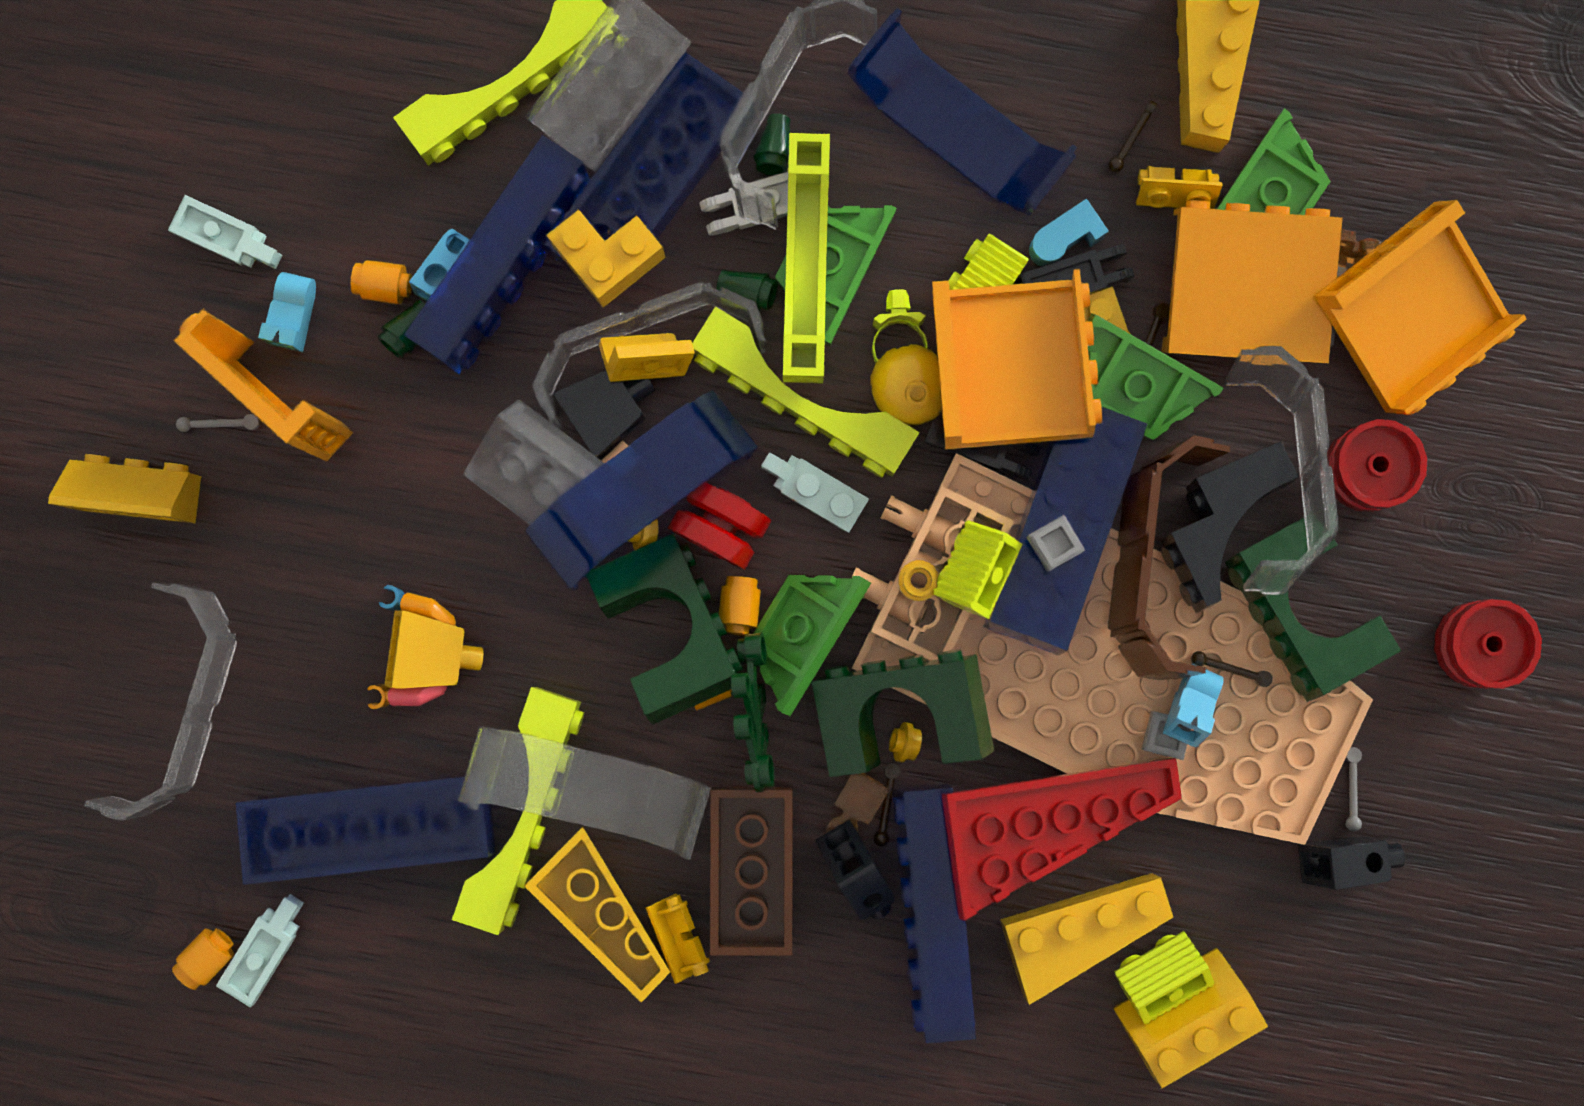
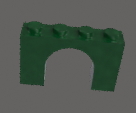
M1318 511L1239 552L1225 562L1231 582L1242 591L1249 603L1251 616L1264 628L1270 639L1269 643L1273 653L1284 662L1291 674L1290 679L1294 689L1300 695H1303L1307 702L1331 692L1401 651L1381 616L1369 620L1336 638L1315 635L1305 629L1295 618L1288 598L1289 584L1292 576L1302 565L1338 545Z
M674 533L585 573L598 605L608 619L640 604L656 599L675 601L683 605L691 613L692 632L682 652L674 659L630 679L644 715L652 725L731 690L732 674L743 670L734 648L726 650L721 640V637L726 635L727 632L718 612L710 615L705 602L712 598L703 578L695 580L690 567L696 565V561L688 544L680 545Z
M958 649L938 653L937 660L924 661L923 655H914L899 659L900 665L886 667L885 660L861 664L862 670L849 672L848 665L825 669V676L812 681L829 777L867 773L881 764L873 724V710L876 700L882 691L892 687L903 688L915 693L930 708L935 720L943 764L981 760L992 753L994 746L977 654L963 656L962 650Z

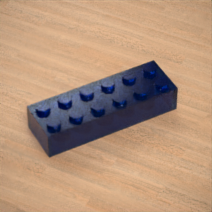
M684 52L557 226L579 210L605 241L635 216H638L657 240L750 113V97L694 57ZM547 239L544 246L549 255L572 270L554 249L549 239Z
M542 135L404 336L420 350L459 375L463 368L468 370L479 355L480 350L477 347L485 335L491 337L498 329L502 321V317L499 315L508 303L514 304L524 290L522 282L530 270L536 272L544 262L547 252L544 250L550 243L547 234L567 219L574 206L581 207L591 192V187H589L591 180L583 161Z
M1102 407V423L1096 424L1093 438L1050 441L1015 537L1023 545L989 619L985 620L984 628L1058 656L1068 651L1147 423ZM1064 515L1085 551L1047 573L1026 537Z
M488 773L266 797L236 802L243 885L487 858L496 853Z
M947 783L899 787L900 797H893L895 822L897 821V825L902 824L903 837L896 838L898 862H900L901 866H906L907 878H900L902 903L904 902V907H910L911 918L903 919L904 934L908 949H914V959H907L908 978L912 990H917L918 999L911 1000L913 1025H915V1031L922 1032L926 1044L976 1039L966 923L960 920L958 916L942 794L953 792V787Z

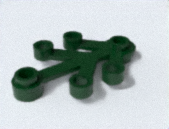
M763 633L746 634L744 639H738L737 641L738 659L740 663H747V673L732 674L731 689L734 699L743 698L746 714L735 715L733 721L736 740H746L750 760L745 761L747 785H753L755 792L760 793L764 792L765 788L774 787L775 772L771 754L766 755L767 747L769 746L768 726L766 723H762L767 701L764 683H757L756 666L766 665V642Z

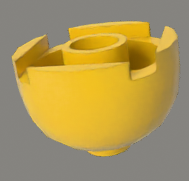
M911 344L887 351L876 362L870 376V385L875 404L881 412L886 411L907 425H922L935 419L942 412L938 356L932 350L917 344Z

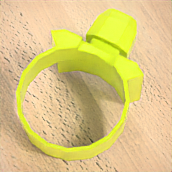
M890 290L886 298V312H890V314H879L873 320L872 326L878 330L872 345L875 363L878 361L874 348L875 340L879 333L890 325H908L921 336L924 347L927 348L928 346L926 336L920 329L926 316L920 312L907 313L910 310V302L906 290Z

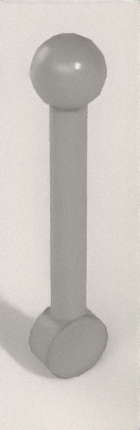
M248 414L244 419L190 420L188 417H180L176 421V427L181 432H187L191 428L243 426L253 431L260 426V419L254 414Z
M1356 747L1350 748L1345 759L1349 762V817L1345 824L1353 832L1358 831L1362 825L1358 817L1357 763L1362 758V752Z

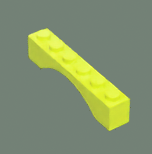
M556 0L540 40L528 56L508 74L489 85L469 92L449 95L425 94L393 118L427 165L434 161L440 163L454 153V147L466 138L472 140L482 134L487 128L486 124L498 115L504 117L514 111L519 105L518 101L530 92L536 94L546 88L551 81L550 78L562 69L563 71H568L578 65L582 60V55L591 48L595 47L598 49L606 45L614 37V32L618 30L615 18L602 0Z
M789 133L783 382L823 383L830 134Z
M716 306L692 343L695 351L694 355H696L693 361L710 373H714L716 369L730 376L727 382L744 394H748L751 389L763 397L761 404L778 415H781L783 411L797 418L794 424L812 436H815L817 431L831 439L828 444L830 447L846 457H849L852 452L864 459L865 461L862 466L880 478L885 473L893 477L920 433L899 419L894 418L886 411L868 414L840 412L821 407L799 396L782 383L767 366L755 345L750 328Z
M531 687L518 724L525 744L528 761V791L523 813L513 835L501 852L484 869L465 881L452 920L495 935L503 932L505 926H513L520 904L514 903L516 893L519 887L525 889L524 886L528 883L533 867L527 864L531 849H539L546 827L540 826L544 811H552L559 789L553 787L557 772L564 774L572 752L566 749L570 734H578L584 718V712L579 711L580 701L538 687Z

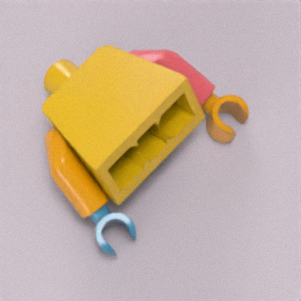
M386 585L383 588L394 592L395 600L391 604L379 602V605L394 611L385 684L372 685L367 688V690H378L382 696L380 703L368 704L371 709L386 707L389 704L391 706H421L444 695L448 686L457 685L460 669L476 671L481 669L484 655L483 648L463 645L464 629L456 626L454 615L436 600L413 593H404L401 589L392 585Z

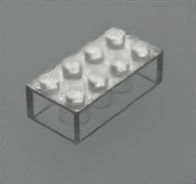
M612 0L525 118L593 171H596L692 42L642 0Z
M517 400L496 416L463 473L465 477L591 571L612 551L648 496L521 400Z

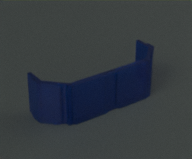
M897 8L850 64L848 75L884 115L924 146L930 148L984 193L999 203L1007 204L1012 209L1031 216L1077 157L1074 154L1077 147L1072 144L1065 153L1038 143L925 55L900 24L902 11Z
M714 391L708 392L698 397L697 400L690 403L687 402L681 408L674 411L611 460L601 465L566 491L525 530V533L570 591H576L579 588L578 583L605 557L723 468L743 457L747 461L751 459L758 446Z

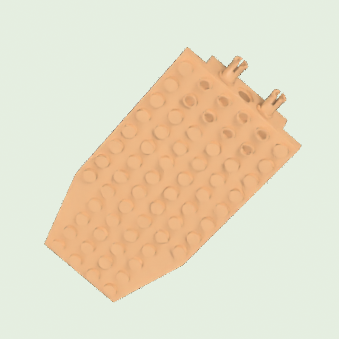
M957 453L929 509L925 508L924 511H921L891 495L886 506L901 514L885 508L880 519H885L912 532L911 537L914 540L894 582L890 580L889 583H886L860 570L858 567H856L852 577L861 576L871 582L863 598L877 604L876 609L879 612L851 669L855 671L862 670L861 664L885 660L886 667L900 665L899 659L914 655H923L924 661L937 660L938 653L961 649L963 656L977 654L993 738L1066 774L1172 758L1141 749L1151 711L1169 714L1182 678L1176 680H1153L1138 677L1120 652L1118 647L1120 643L1116 638L1110 637L1111 630L1108 629L1114 570L1119 562L1121 549L1118 546V531ZM1064 515L1085 551L1047 573L1026 537ZM968 520L1005 532L1023 544L989 619L958 607L956 608L936 595L924 601H913L901 592L898 584L902 568L915 560L929 562L936 568L939 574L948 565L947 559L951 558V552L955 550V539L961 530L965 528V522ZM1153 549L1145 624L1171 661L1192 664V654L1196 651H1202L1208 658L1250 671H1268L1273 678L1269 686L1261 687L1255 683V680L1207 665L1202 666L1223 677V686L1212 717L1215 719L1212 732L1197 748L1187 744L1184 760L1176 759L1182 799L1158 813L1305 845L1373 699L1352 681H1348L1331 692L1307 702L1304 696L1294 689L1290 679L1291 674L1284 662L1273 653L1269 643L1270 639L1264 628L1251 616L1249 603L1242 591L1220 581L1222 600L1196 614L1193 607L1188 606L1181 596L1179 589L1181 582L1175 570H1171L1167 566L1162 552ZM916 573L911 577V584L913 587L921 589L926 585V578L923 574ZM892 687V689L927 705L915 693L903 688Z

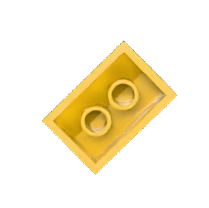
M85 454L84 461H68L48 500V504L77 511L195 523L201 476L189 473L188 465L164 463L162 470L149 468V461L125 458L124 465L109 464L110 457Z
M1218 948L1202 956L1210 969L1215 984L1212 987H1208L1205 991H1201L1198 995H1194L1191 999H1187L1184 1003H1180L1177 1007L1172 1008L1170 1012H1165L1163 1016H1158L1156 1020H1151L1149 1024L1143 1023L1129 999L1113 1007L1152 1078L1161 1088L1166 1087L1268 1027L1248 990Z

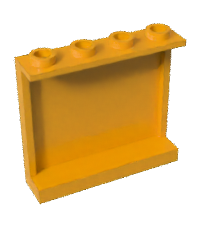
M1193 200L1186 201L1185 207L1174 209L1173 216H1178L1168 334L1167 337H1163L1162 353L1329 363L1332 324L1316 300L1315 295L1337 279L1342 218L1330 217L1329 209L1307 208L1305 215L1290 214V207L1266 206L1264 213L1250 212V204L1226 203L1225 210L1210 209V202Z
M1458 200L1433 202L1315 295L1316 300L1386 413L1412 415L1420 411L1426 405L1425 400L1435 392L1450 387L1456 381L1455 376L1465 368L1480 363L1486 357L1485 352L1495 344H1500L1510 339L1515 334L1514 329L1527 320L1524 314H1509L1458 228L1455 221L1465 214Z
M1080 269L1073 270L1072 280L949 290V280L932 282L945 449L1093 438L1096 424L1102 423V407L1100 399H1093L1092 385L1098 384V369L1096 360H1089L1088 346H1094V330L1092 321L1085 322L1084 308L1090 307V292L1088 283L1081 284Z
M202 310L199 314L191 315L181 325L179 329L180 334L174 341L287 444L328 461L354 433L343 422L304 400L294 410L289 408L238 361L254 343L241 332L205 310Z

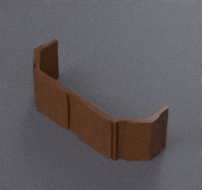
M1193 435L1163 450L1140 468L1143 470L1129 476L1125 483L1118 536V546L1121 547L1120 558L1114 570L1108 629L1111 630L1110 637L1116 638L1120 643L1118 646L1120 652L1138 677L1153 680H1176L1206 673V667L1171 661L1145 624L1162 471L1175 461L1201 466L1230 452V446L1214 443V440Z

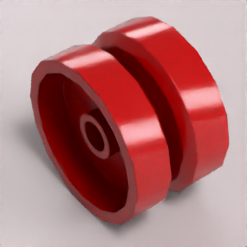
M1376 419L1345 431L1331 443L1324 458L1323 474L1329 491L1341 504L1355 511L1375 512L1405 503L1419 491L1427 473V455L1422 441L1410 428L1393 420Z
M695 478L685 498L690 505L703 512V516L700 517L687 510H677L668 529L720 559L745 570L754 554V550L747 542L735 536L737 531L753 539L763 538L772 520L751 507L750 503L737 495Z
M1489 599L1458 605L1442 618L1435 632L1434 650L1439 666L1450 679L1466 687L1503 689L1520 684L1533 673L1541 657L1542 638L1536 621L1524 608L1511 601Z

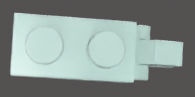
M187 195L184 196L168 228V231L241 266L244 264L252 268L254 261L257 260L276 269L282 257V254L278 253L276 249L263 244L267 236L259 232L254 226Z
M769 452L761 465L763 470L778 478L773 486L779 489L782 495L848 534L869 501V498L802 458L798 459L791 455L788 462H785Z
M290 894L289 897H284L276 911L267 908L265 913L259 916L216 987L248 1007L255 1005L296 938L295 934L300 926L295 924L293 920L296 918L304 902Z

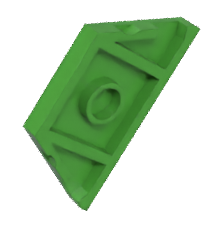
M1284 108L1278 115L1216 209L1225 210L1226 203L1250 204V212L1265 213L1266 206L1290 207V214L1305 215L1307 208L1315 206L1331 181L1322 166L1315 162L1313 151L1306 139L1302 140L1291 122L1293 117L1288 110Z
M884 205V208H860V206L830 208L828 206L825 344L831 346L896 213L897 208L892 205ZM786 255L775 276L784 292L786 286Z
M1091 313L1088 321H1092L1094 330V346H1088L1089 360H1096L1098 369V384L1092 385L1093 399H1100L1103 413L1144 436L1154 440L1167 431L1173 422L1183 420L1194 412L1193 408L1209 397H1216L1222 392V386L1098 315Z
M788 575L754 633H763L765 637L767 662L766 665L760 666V672L765 683L772 687L778 700L775 705L781 713L791 716L871 585V582L861 576L835 578L832 575H818L814 578H809L805 575Z

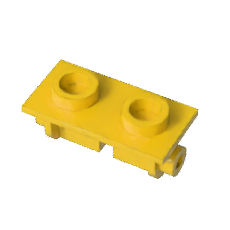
M1147 166L1146 170L1139 169L1137 182L1141 186L1136 199V205L1154 208H1180L1186 206V201L1193 200L1210 202V209H1214L1223 184L1219 182V174H1212L1211 169H1182L1181 180H1175V168Z
M677 893L646 907L675 984L692 975L696 977L708 972L707 963L710 962L709 957L705 955L699 936L693 937L691 930L695 926L687 908V900L682 901L680 894L677 895Z

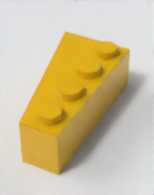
M1176 0L1178 4L1177 35H1179L1178 74H1180L1181 93L1179 94L1181 145L1220 153L1230 140L1260 0Z
M582 827L524 887L642 1002L670 971L587 832Z
M1150 873L1000 919V923L1023 997L1030 1005L1173 918L1162 879Z

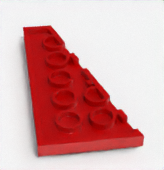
M1165 758L942 794L959 919L965 921L971 918L980 909L993 902L997 903L1010 896L1009 893L1029 882H1035L1087 852V849L1117 836L1119 831L1135 822L1143 821L1181 800L1182 795L1176 758Z

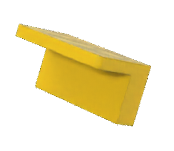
M673 333L604 337L599 342L600 352L610 382L685 376L695 354L691 340L677 341Z

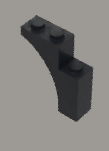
M1281 441L1199 476L1185 487L1188 492L1186 494L1188 505L1194 514H1199L1201 520L1176 530L1161 541L1163 545L1162 556L1167 566L1171 570H1175L1181 582L1179 585L1181 596L1188 606L1193 607L1196 614L1222 600L1220 590L1222 557L1229 537L1240 518L1259 499L1287 487L1299 477Z

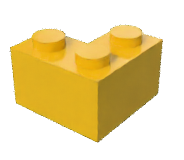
M579 210L547 234L554 249L603 308L666 258L663 247L638 216H635L605 241Z

